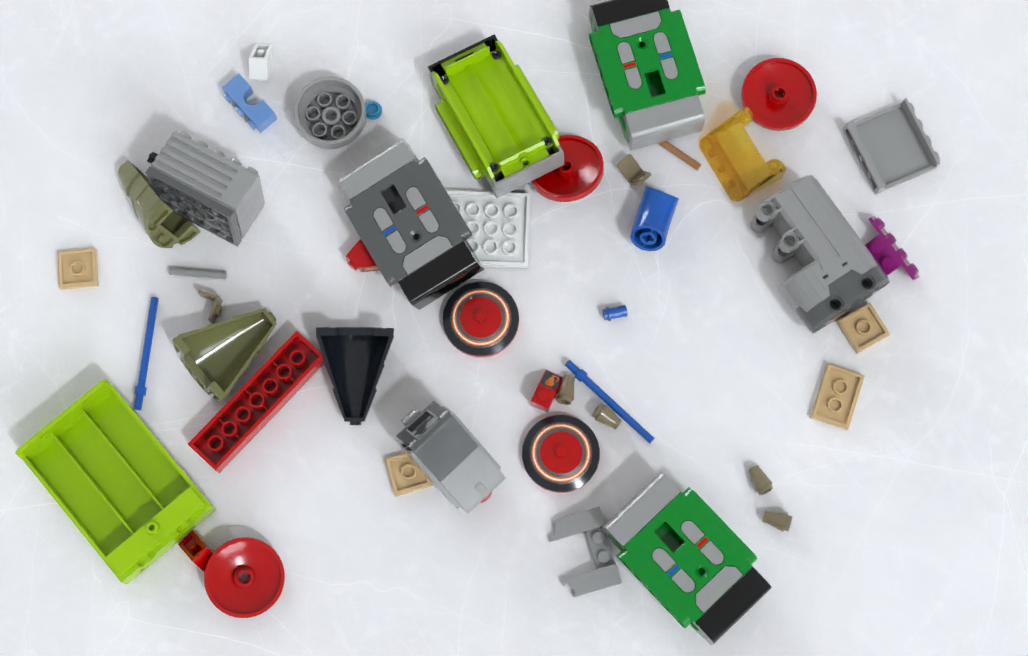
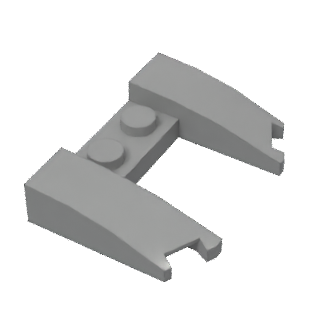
M600 506L552 521L551 524L556 525L554 536H549V542L586 532L596 570L560 580L563 586L567 583L575 591L572 595L573 597L622 583L608 535L601 530L605 523Z

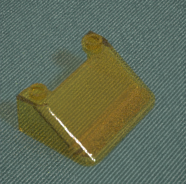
M748 106L705 135L699 143L701 152L727 195L733 201H741L782 179L787 170L778 159H772L765 163L744 129L745 126L750 124L753 117Z

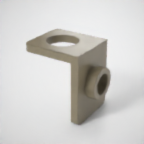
M628 154L617 164V168L633 186H640L652 175L650 172L643 171L631 154Z
M199 290L198 293L201 297L215 301L208 318L209 322L214 324L217 316L219 317L222 312V299L220 296Z

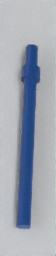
M151 297L138 384L134 390L136 395L134 410L139 411L142 410L143 397L146 396L147 390L145 384L159 300L157 297Z
M571 360L567 361L565 366L575 374V378L579 382L582 381L649 444L655 439L587 376V372L583 369L580 370Z

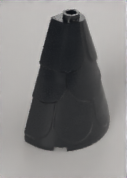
M316 328V338L334 387L333 393L344 421L350 422V425H361V422L366 420L377 392L376 386L385 366L384 362L394 338V328Z

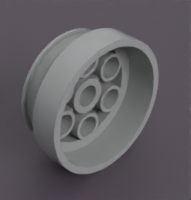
M328 76L311 81L300 91L294 105V117L300 133L309 143L320 148L337 149L349 145L357 139L366 124L367 111L361 92L351 82L340 77ZM324 99L330 100L327 104H321V101ZM342 101L348 102L346 106H339ZM312 113L318 114L316 118H309ZM331 115L337 116L336 119L332 121L328 120V117ZM350 117L355 118L352 123L346 122ZM319 129L325 130L321 135L316 134ZM338 131L343 132V135L340 137L334 136Z

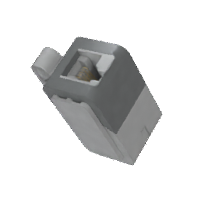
M433 401L422 412L414 407L401 419V422L406 427L396 435L397 439L402 443L400 447L442 495L457 509L460 507L469 514L479 503L487 501L492 491L506 479L500 471V465L456 414L444 405L440 406Z

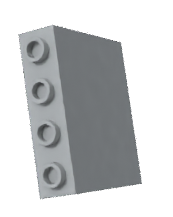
M907 98L898 105L855 123L850 121L843 128L875 195L930 172L940 164V157L933 150L931 139L925 134L923 124L920 119H917L914 113V106L912 103H909Z

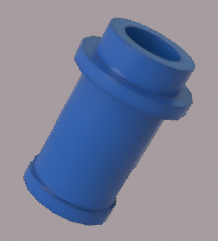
M625 305L612 308L606 307V309L602 310L604 320L608 321L628 316Z

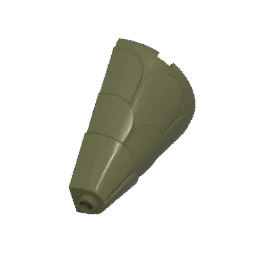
M127 160L119 167L118 177L125 194L130 198L134 211L146 234L156 246L173 248V245L177 243L183 245L201 232L192 222L173 213L174 210L161 200L150 187L148 178L133 163Z
M264 308L237 315L230 320L210 324L204 328L179 334L172 339L175 351L177 353L181 352L180 360L194 380L208 395L213 393L215 395L213 399L220 402L224 397L228 396L255 354L260 352L277 324L275 322L276 318L272 312H267Z

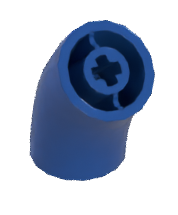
M648 186L645 187L630 235L631 241L636 247L645 251H657L665 245L679 198Z

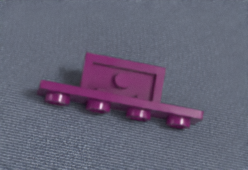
M870 217L868 220L879 235L865 244V246L888 276L903 266L912 280L918 279L920 277L917 274L919 273L918 268L913 263L910 264L906 259L908 255L895 244V237L884 229V222L879 217Z

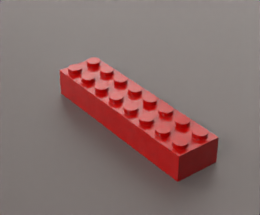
M296 331L198 432L188 445L220 474L325 364L323 354Z

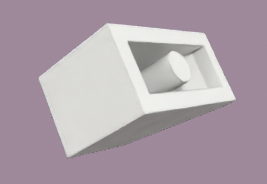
M255 43L248 58L249 79H255L256 81L268 80L272 67V44Z

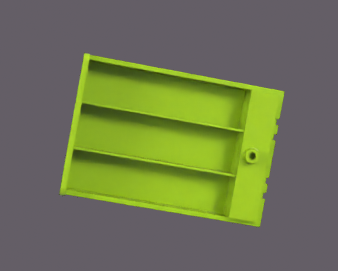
M107 379L96 384L21 445L15 452L26 463L120 582L128 584L216 510L117 388Z

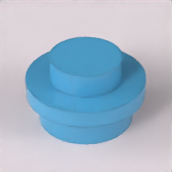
M371 101L365 105L368 119L375 120L381 116L382 107L378 102Z

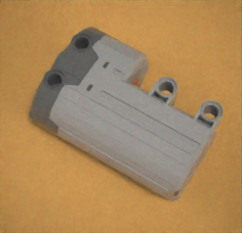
M806 175L759 205L751 221L752 230L756 233H762L773 226L781 238L772 253L774 261L785 263L795 257L803 268L782 284L781 292L810 332L815 333L823 329L890 283L886 273L813 175ZM759 219L760 221L764 222L765 225H758L756 223V220ZM778 250L786 253L787 256L779 255Z

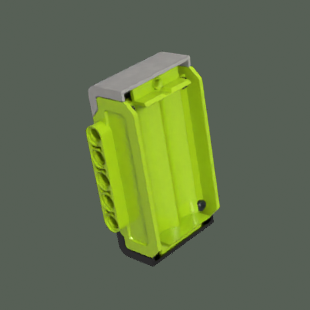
M495 34L428 66L432 85L441 102L435 104L439 117L474 179L476 180L484 176L496 198L564 165V152L557 140L559 139V134L522 69L518 64L514 65L503 44L496 38Z

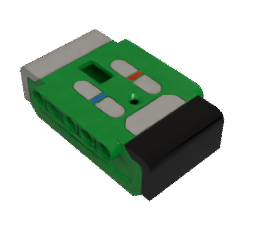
M609 0L590 5L589 20L592 33H589L590 44L613 117L619 118L624 138L629 145L630 151L701 132L705 123V115L699 96L706 94V89L681 11H671L668 0Z
M662 472L649 482L601 529L621 551L617 557L682 627L686 629L690 625L710 645L715 644L772 588L752 566L757 560V556L693 489L688 487L682 493Z

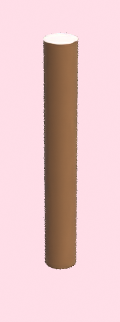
M668 141L657 143L698 171L702 164Z

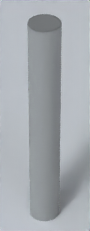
M169 267V275L227 278L226 271Z

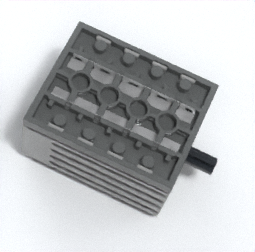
M174 131L165 146L160 150L159 155L154 152L149 154L147 162L151 163L152 167L149 166L145 173L150 187L162 201L174 210L173 213L238 247L242 241L241 238H244L265 204L258 171L252 167L246 169L235 158L229 160L218 149L212 151L201 140L195 142L184 131L181 133Z

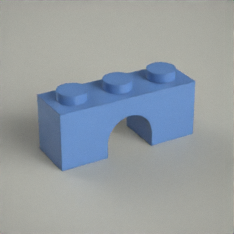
M240 74L236 75L222 87L225 93L223 97L229 104L234 103L237 113L241 117L245 116L248 119L247 123L253 130L257 129L261 133L277 120L275 112L264 100L256 105H248L246 103L247 99L254 92Z

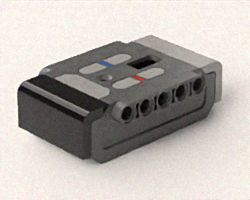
M403 138L338 179L351 202L350 205L344 208V211L390 287L399 283L407 299L415 308L419 310L484 270L477 255L467 241L473 235L435 171L425 157L418 160L409 144Z

